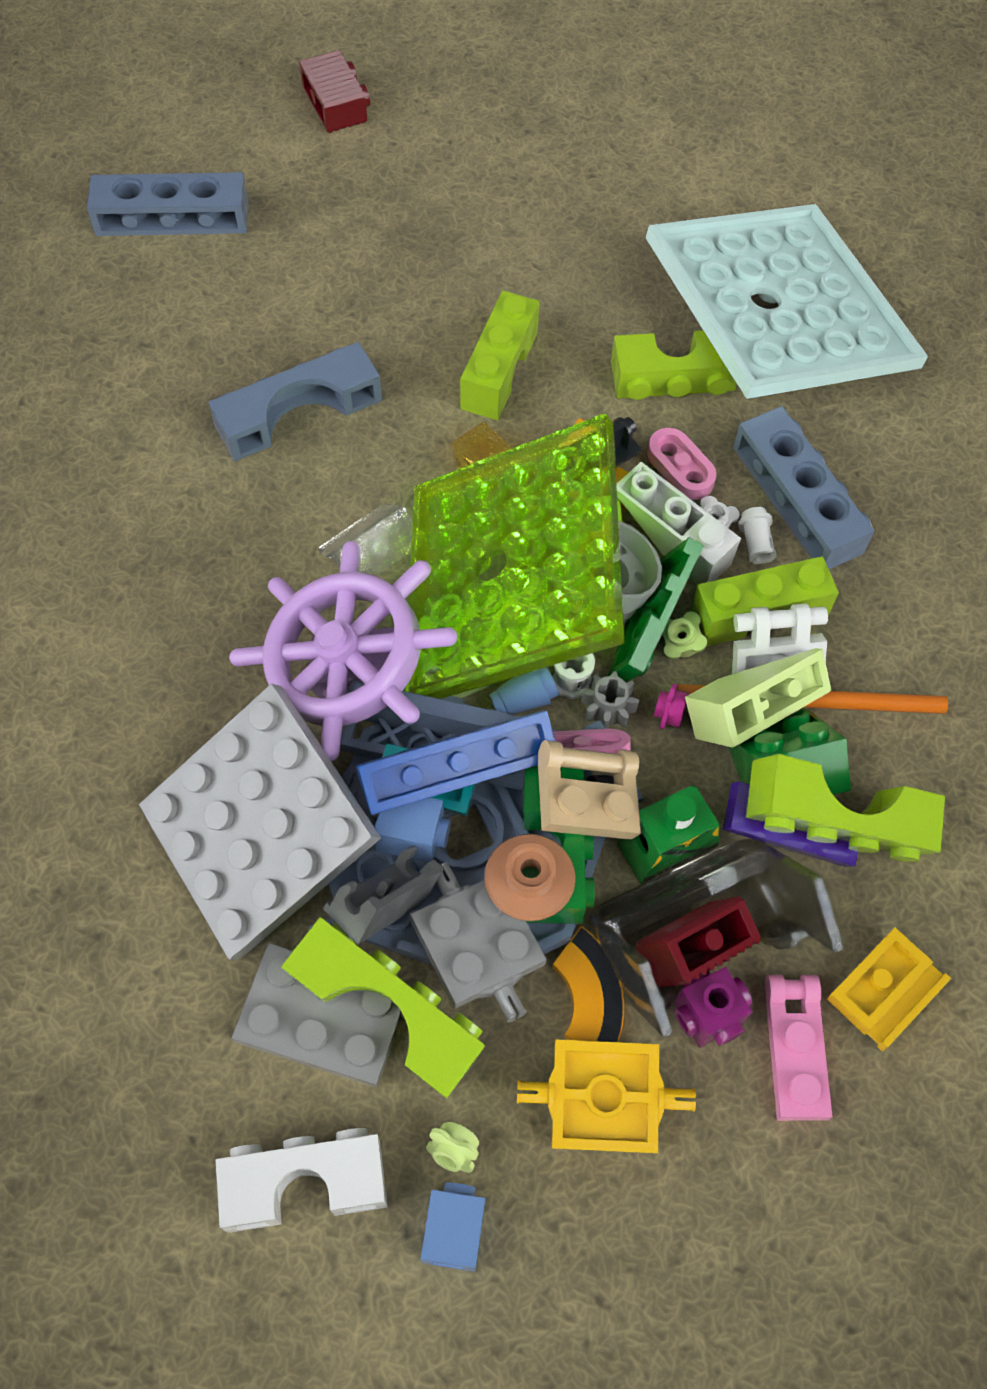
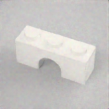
M366 1128L339 1131L336 1133V1141L316 1144L315 1137L313 1136L290 1138L283 1141V1149L262 1152V1145L259 1144L238 1146L230 1149V1157L216 1159L219 1226L227 1233L281 1225V1196L288 1184L301 1176H315L326 1183L329 1193L330 1211L334 1216L388 1208L381 1143L378 1134L368 1135Z

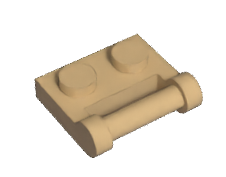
M544 740L538 751L542 831L630 840L641 834L636 775L639 769L638 754L628 750H619L616 754L564 748L560 742ZM560 767L613 773L614 784L561 778Z

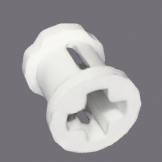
M576 643L567 644L561 647L555 654V673L552 678L557 686L559 695L566 696L569 699H576L582 697L583 690L589 689L592 682L591 674L594 671L595 659L593 653L587 647Z

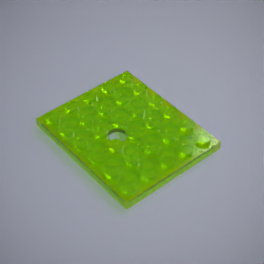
M606 413L415 485L410 567L417 561L424 560L430 564L431 573L409 594L408 604L415 613L420 630L450 627L457 632L458 638L452 646L421 649L416 669L403 691L443 699L624 644L614 426ZM506 555V565L499 575L490 580L480 579V574L490 567L493 556Z

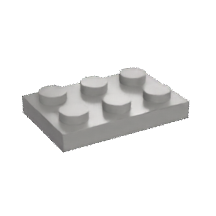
M268 943L231 1039L233 1042L378 1088L402 1016L399 1007L381 994L363 990L341 994L326 1003L281 968L293 951Z

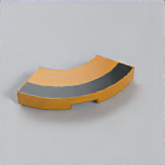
M581 926L552 966V969L566 983L572 998V1021L564 1038L566 1040L619 1042L624 1020V997L620 978L613 961L602 944L588 930Z

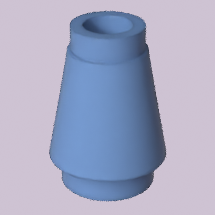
M545 663L536 667L530 664L497 688L496 691L489 694L495 710L511 715L550 705V700L559 696L557 686Z

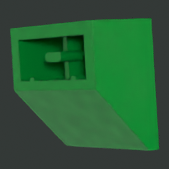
M801 708L733 748L728 747L739 779L743 783L750 784L753 760L781 754L821 764L825 781L833 795L851 791L847 739L809 709Z

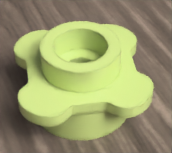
M687 612L682 618L668 620L662 633L666 643L664 653L668 658L690 657L695 653L702 652L706 648L707 639L701 635L699 628L701 618L697 613ZM681 632L687 634L683 639L678 637Z
M444 1122L440 1129H432L429 1134L432 1141L428 1142L426 1149L432 1155L434 1161L449 1171L458 1172L461 1170L467 1173L472 1172L475 1167L472 1160H476L479 1155L477 1151L479 1140L476 1135L466 1127L454 1122Z

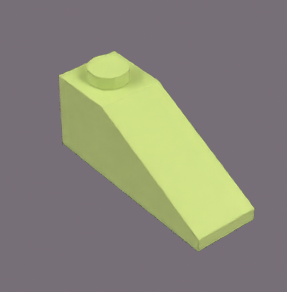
M814 648L719 678L685 697L695 739L733 748L832 690L823 649Z

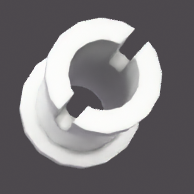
M752 507L742 512L741 519L738 522L739 529L745 533L749 562H753V564L768 563L777 557L770 531L773 521L772 516L763 507Z

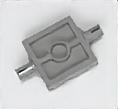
M448 862L442 863L441 866L444 869L436 883L443 896L437 902L411 913L410 922L454 1009L477 998L495 996L507 1022H513L516 1017L519 1019L527 1013L513 986L522 976L543 967L547 959L527 922L510 917L495 906L487 893L485 880L475 885L460 887L450 868V864Z

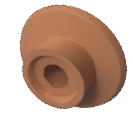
M535 834L514 836L501 843L490 855L484 873L485 887L495 906L508 916L524 921L543 920L558 913L570 900L576 880L575 869L567 852L555 841ZM532 867L539 872V875L535 878H527L521 872L525 868Z

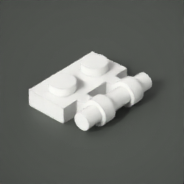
M804 603L793 604L787 610L769 611L767 607L752 608L750 613L734 614L735 631H752V636L750 640L734 641L732 674L814 648L823 649L826 663L827 640L822 633L810 634L812 625L827 624L828 613L826 607L809 608V605ZM792 627L791 636L770 638L771 629Z

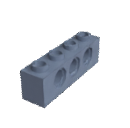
M243 172L91 175L87 211L95 236L247 233L248 195Z
M783 406L740 423L733 449L810 558L823 556L828 569H831L864 554L874 534L870 519L865 513L859 511L848 496L845 485L834 477L825 465L822 454L811 446L803 435L799 423L791 419Z

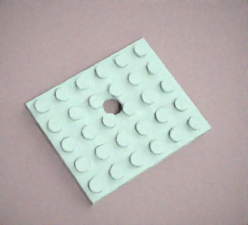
M816 204L654 224L648 227L646 240L746 399L921 369L928 357ZM759 294L762 300L769 303H778L779 307L774 309L762 308L752 301L751 296Z

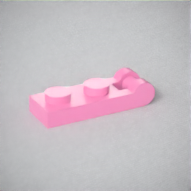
M766 975L765 997L777 1121L830 1120L833 1116L820 1007L821 985L819 976L801 975L799 980H785L783 975ZM785 1000H800L802 1013H786Z

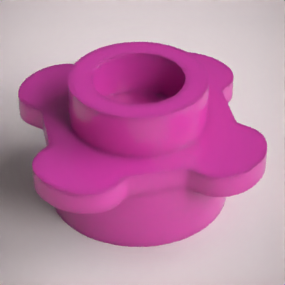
M673 683L669 692L663 690L660 692L654 712V717L662 719L659 729L664 730L667 725L680 728L687 705L685 697L689 693L677 690L678 684Z

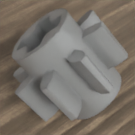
M613 671L611 676L603 678L595 674L592 677V690L585 689L582 692L581 703L590 705L586 710V721L600 720L605 729H608L609 725L617 723L625 728L629 719L628 712H637L639 704L637 698L630 697L635 683L633 681L626 683L618 677L615 671ZM610 698L614 700V703H608L605 700Z

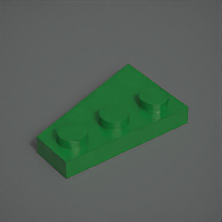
M688 537L659 559L662 565L661 582L653 594L640 608L636 609L632 617L626 622L608 676H611L613 671H615L618 677L627 683L638 675L643 676L648 671L654 659L653 651L704 545Z

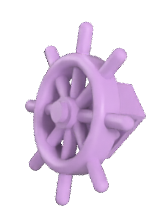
M348 541L342 548L340 573L319 578L297 592L282 578H272L268 583V589L283 606L277 612L268 629L264 646L236 648L230 653L229 659L234 666L263 664L268 684L273 683L282 686L305 721L323 726L321 747L331 761H334L339 756L343 725H350L365 720L387 706L405 723H415L419 719L420 711L402 691L410 693V681L419 660L420 650L448 647L454 645L457 641V632L450 627L420 630L415 613L405 600L430 575L431 566L427 561H417L391 585L375 575L358 572L360 546L354 541ZM355 600L374 602L353 622ZM336 605L335 619L327 622L319 613ZM391 613L394 627L374 629ZM305 626L314 634L312 635V641L296 642ZM309 660V665L293 680L290 667L291 662ZM352 680L365 683L357 690L348 693ZM310 690H312L319 698L311 697L306 694Z

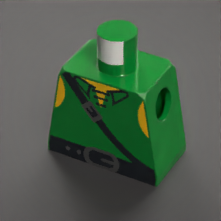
M692 785L639 810L641 834L632 840L619 839L617 843L641 885L719 845L720 825L698 788ZM647 840L649 851L645 850L642 842Z

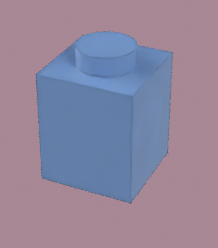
M426 798L380 812L375 829L381 839L375 843L376 851L399 856L408 847L416 846L417 853L412 859L425 862L434 860L437 847L445 849L451 826V820L444 818L443 800Z
M447 1182L444 1184L443 1191L431 1190L420 1258L423 1264L472 1272L476 1271L486 1198L476 1197L475 1187Z

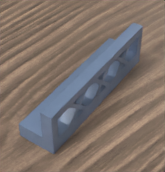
M352 680L348 693L357 690L365 683ZM402 691L420 711L419 719L415 723H405L387 706L377 714L365 719V721L379 723L385 733L384 735L371 742L354 739L359 722L345 725L341 736L340 750L381 758L386 743L402 747L398 738L411 731L424 733L428 742L432 743L520 716ZM389 725H390V726H393V727H396V728L393 729V730H391L390 727H389ZM525 769L516 771V774L509 773L482 782L523 791Z

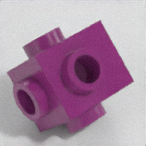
M727 967L712 974L710 971H707L706 975H699V979L691 980V984L683 985L684 989L681 990L674 1003L676 1007L675 1015L684 1033L688 1037L693 1036L699 1048L714 1040L718 1046H722L745 1032L742 1025L753 1012L749 1006L752 1004V999L742 980L738 977L733 978ZM713 995L720 1008L711 1005L709 1001L710 996Z

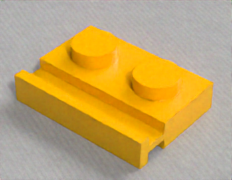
M894 927L831 993L827 1000L864 1035L868 1034L883 1052L950 981L951 977L946 973L943 975L932 965L934 962Z

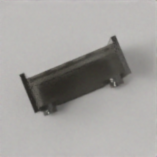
M743 839L725 845L598 905L590 912L589 920L594 934L613 967L631 1005L664 1038L673 1033L665 1010L671 1006L672 1001L678 996L679 987L678 985L656 986L649 962L637 951L636 942L710 901L740 896L747 905L761 936L760 942L780 950L789 949L799 944L802 938L809 935L836 953L844 948L822 876L764 842L754 839Z

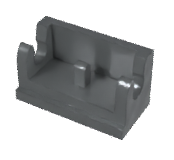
M410 846L399 854L395 863L363 882L357 884L355 881H351L340 887L334 899L327 902L323 910L359 945L423 904L444 868L434 859L421 869V873H418L412 865V857L416 855L417 847Z

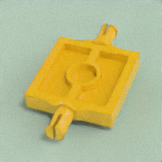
M556 1039L554 1045V1068L548 1082L517 1080V1090L538 1092L537 1094L517 1093V1104H548L552 1118L551 1148L658 1153V1126L664 1109L695 1112L696 1102L675 1100L676 1097L696 1098L695 1088H664L659 1072V1044Z

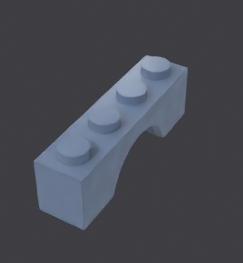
M356 342L344 348H338L309 362L300 363L294 368L274 376L263 378L234 392L225 393L208 403L214 426L235 462L271 447L272 433L276 423L284 414L296 407L309 404L326 405L347 416L381 402L380 375L360 343Z

